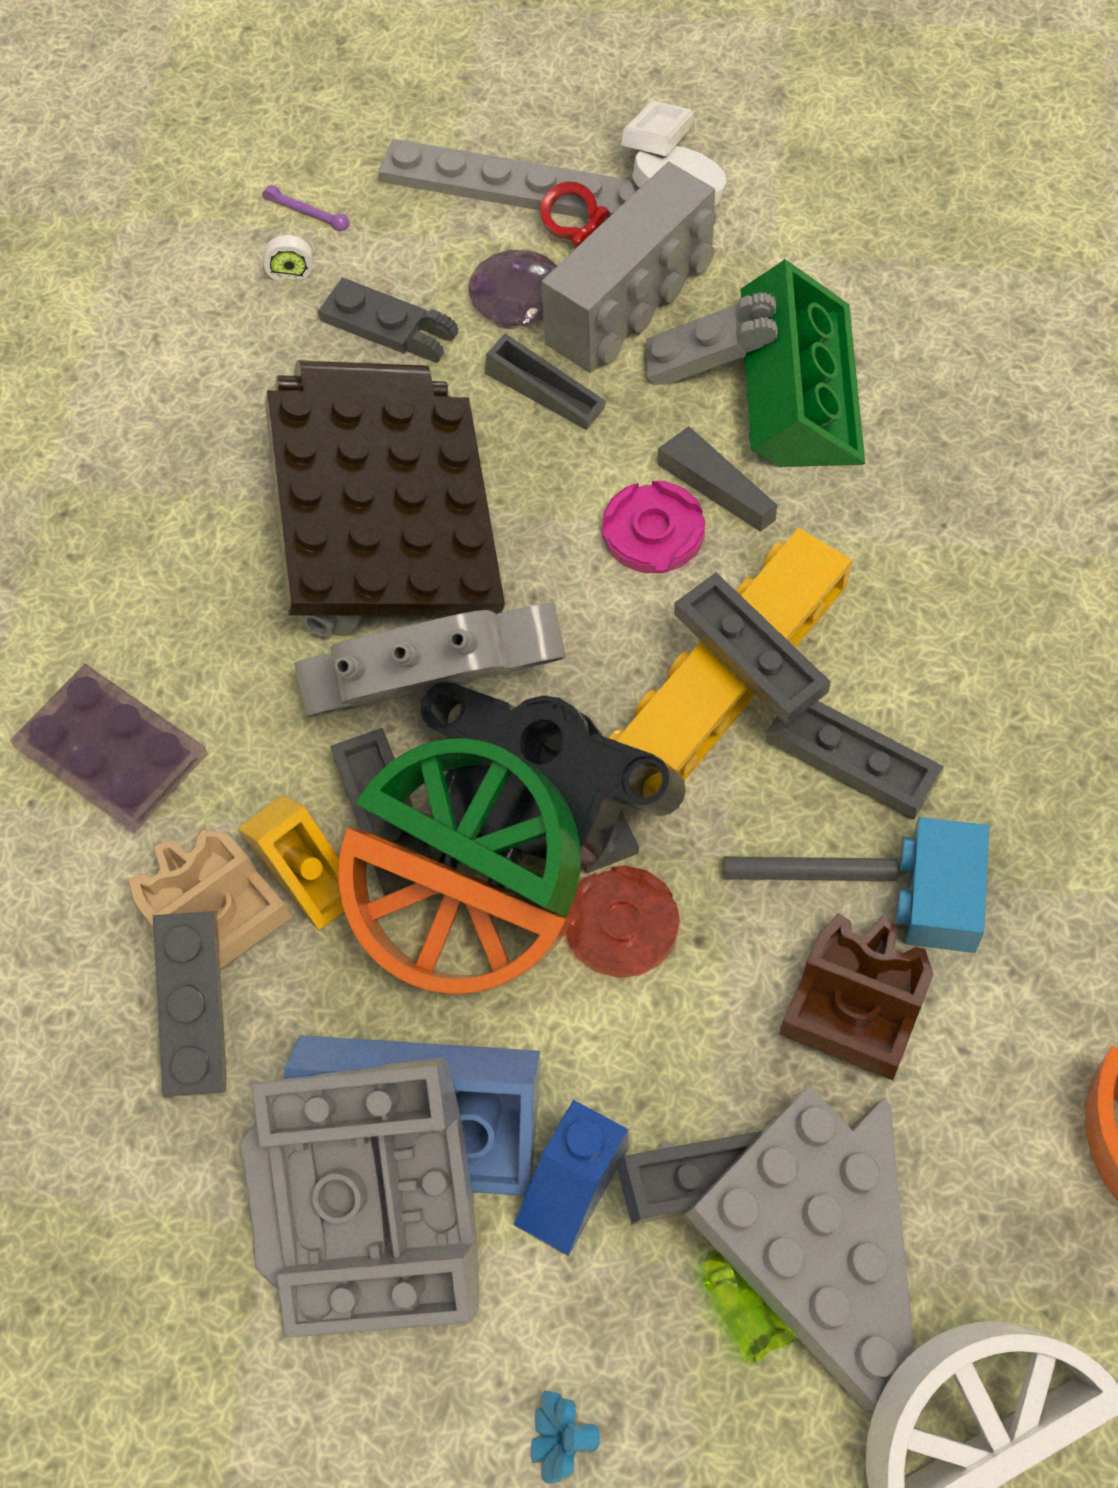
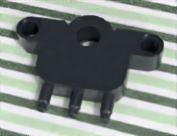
M443 682L430 688L422 699L420 708L422 719L433 730L449 739H474L501 747L539 770L557 787L566 800L577 826L581 851L580 869L590 866L600 858L607 847L623 805L650 815L664 816L678 809L684 800L685 783L677 770L654 754L602 736V733L592 719L559 697L541 695L524 700L517 707H514L508 702L455 683ZM461 703L462 708L458 718L449 723V713L453 707ZM562 733V749L557 757L549 763L541 764L540 752L545 741L554 734ZM465 766L447 772L445 780L457 828L490 766ZM513 772L509 775L479 835L485 836L541 816L540 809L533 795ZM661 773L662 784L660 789L654 795L645 798L643 796L645 781L651 775ZM546 836L501 851L499 854L515 863L518 862L522 852L546 861ZM442 852L443 854L439 862L457 868L459 860ZM489 877L487 882L503 889L505 888L504 885Z

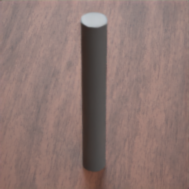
M724 856L723 859L724 879L898 880L897 858Z

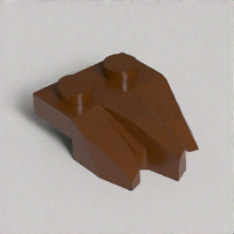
M838 913L819 933L806 962L802 978L782 1021L779 1035L894 1080L934 975L925 948L914 947L904 953L894 950L898 927L884 915L880 917L866 934L858 936L852 932L851 921Z

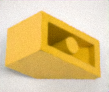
M281 795L237 828L263 867L319 931L344 912L339 891V857L303 805Z

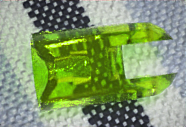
M711 1251L707 1254L702 1264L704 1287L748 1365L759 1362L771 1350L784 1348L798 1338L719 1252ZM737 1281L739 1282L741 1289L738 1288Z

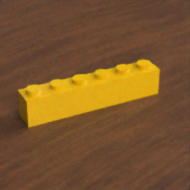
M798 528L786 543L779 541L772 547L764 561L762 571L755 579L751 577L746 578L738 587L737 592L796 648L848 586L852 559ZM700 640V643L691 653L684 651L677 657L669 670L668 680L658 691L652 689L645 694L636 708L635 718L626 729H616L609 736V739L656 755L677 770L685 781L755 698L756 694ZM661 773L653 774L645 781L643 786V796L645 798L654 795L660 789L662 784Z

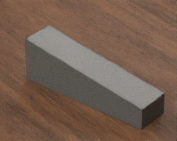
M506 333L486 354L484 372L486 375L585 430L589 428L605 409L606 401Z
M689 426L658 448V465L758 531H763L776 521L777 504Z

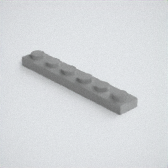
M392 139L379 170L380 182L534 210H540L541 201L546 192L556 184L566 181L578 182L588 187L593 193L598 207H607L610 216L639 189L633 180ZM576 195L560 197L555 201L551 209V213L590 219L587 204Z

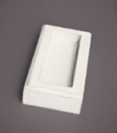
M652 100L623 129L621 146L667 156L689 131L693 122L694 112L691 109Z

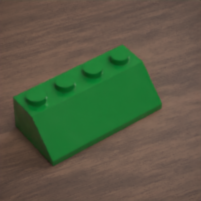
M784 259L740 289L741 298L748 295L752 296L753 293L766 292V294H771L774 300H776L775 314L768 319L776 322L777 339H774V342H770L769 345L764 344V347L747 352L744 357L751 450L779 467L864 465L865 454L850 305Z

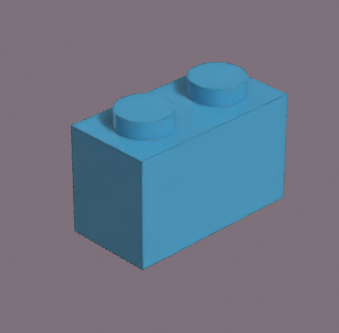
M919 817L913 838L903 837L899 871L910 872L909 891L899 890L895 924L906 926V945L976 953L984 934L990 825Z

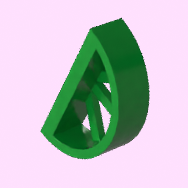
M466 738L443 739L420 745L405 752L386 765L370 781L355 803L544 908L562 916H567L577 891L581 865L580 840L574 817L557 787L539 770L509 751L488 742ZM465 766H490L457 828L444 772ZM513 772L533 795L540 809L541 816L476 838L509 775ZM424 783L433 818L404 803ZM546 836L547 855L543 877L499 854L501 851Z

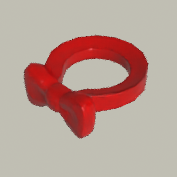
M566 181L556 184L546 192L541 201L540 213L546 229L560 239L571 240L574 249L610 217L607 207H598L593 193L588 187L578 182ZM566 195H576L582 198L587 204L590 220L583 228L562 227L556 224L551 218V209L555 201Z

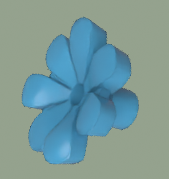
M546 1390L541 1395L542 1408L535 1410V1430L541 1434V1437L534 1438L531 1441L532 1463L544 1461L541 1471L542 1479L546 1484H551L571 1476L574 1470V1456L576 1452H595L598 1449L600 1433L595 1424H577L575 1422L576 1406L573 1400L562 1398L560 1393Z

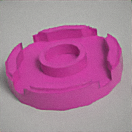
M652 481V485L639 487V483L626 486L611 498L603 512L602 538L609 553L623 566L641 573H665L681 568L697 555L705 540L703 510L699 501L683 487L667 481Z

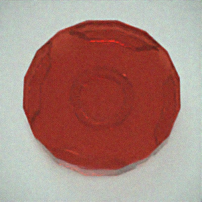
M626 865L611 867V871H604L598 875L595 872L585 877L579 883L573 903L567 914L573 919L566 931L567 942L578 960L596 973L616 978L640 976L661 965L674 949L680 929L679 911L673 899V894L665 882L647 870Z

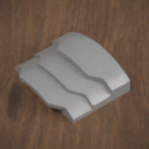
M446 1058L384 1064L379 1068L322 1073L316 1076L260 1081L251 1084L256 1121L239 1143L250 1200L255 1267L279 1290L285 1338L471 1323L479 1311L475 1214L464 1132Z

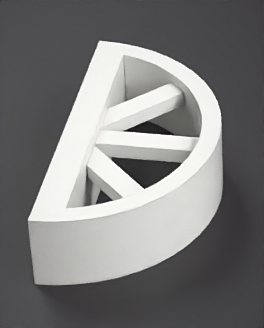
M987 1321L965 1324L945 1331L921 1345L906 1358L886 1384L876 1404L871 1418L866 1446L868 1488H998L1118 1416V1384L1100 1364L1087 1354L1028 1326L1011 1322ZM1019 1351L1032 1352L1016 1411L1001 1421L972 1363L994 1354ZM1057 1360L1074 1378L1047 1394ZM952 1375L981 1432L965 1443L914 1427L930 1397ZM907 1449L937 1458L935 1461L904 1478Z

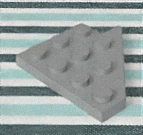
M809 1085L797 1094L684 1215L865 1411L875 1409L886 1384L894 1372L914 1352L891 1107L884 1098L881 1099L850 1128Z

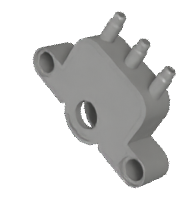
M544 603L498 614L490 610L461 613L358 637L330 646L331 653L295 662L294 665L306 717H314L328 710L339 708L347 710L398 697L425 693L434 685L443 682L461 685L481 678L562 660L566 658L555 605L554 603Z

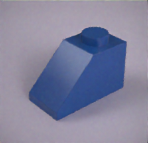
M573 1100L541 1155L514 1226L569 1256L617 1170L616 1161L622 1158L629 1149L628 1129Z

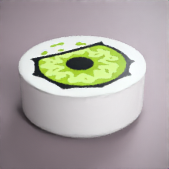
M291 235L275 237L267 243L264 249V269L275 281L307 278L312 271V250L307 242L299 237Z

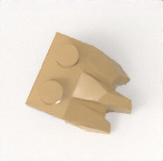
M202 829L196 836L195 848L190 852H186L172 840L154 845L153 849L160 867L158 874L152 877L138 874L127 879L134 903L152 929L153 915L217 911L220 970L292 918L286 904L256 871L250 858L228 833Z

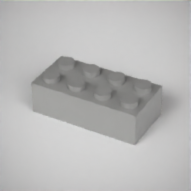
M669 161L541 281L545 345L589 373L594 371L602 362H612L619 354L623 341L633 331L637 333L642 332L649 325L654 311L664 301L668 303L674 301L680 294L684 281L694 271L702 273L711 263L714 256V247H712L713 226L716 221V213L714 212L715 188Z

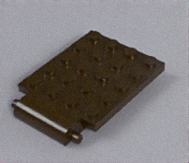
M297 360L294 376L277 375L276 391L267 390L265 410L288 616H452L481 610H490L496 614L502 613L505 600L469 397L448 396L447 382L432 381L430 368L427 365Z

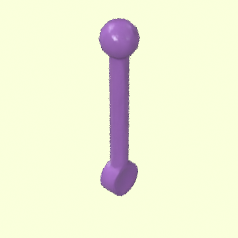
M268 185L262 193L265 200L272 201L275 204H283L327 222L336 231H344L350 225L346 215H332L285 196L273 185Z

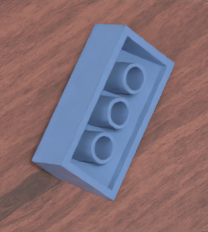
M299 1036L284 1068V1079L316 1076L322 1073L379 1068L384 1064L446 1058L460 1111L472 1192L526 1195L532 1180L539 1101L540 1051Z

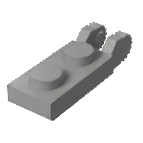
M766 292L753 293L752 296L748 295L740 298L737 305L647 338V378L653 385H668L745 357L747 352L764 347V344L769 345L770 342H774L778 335L776 322L768 318L775 314L776 300H774L771 294H766Z

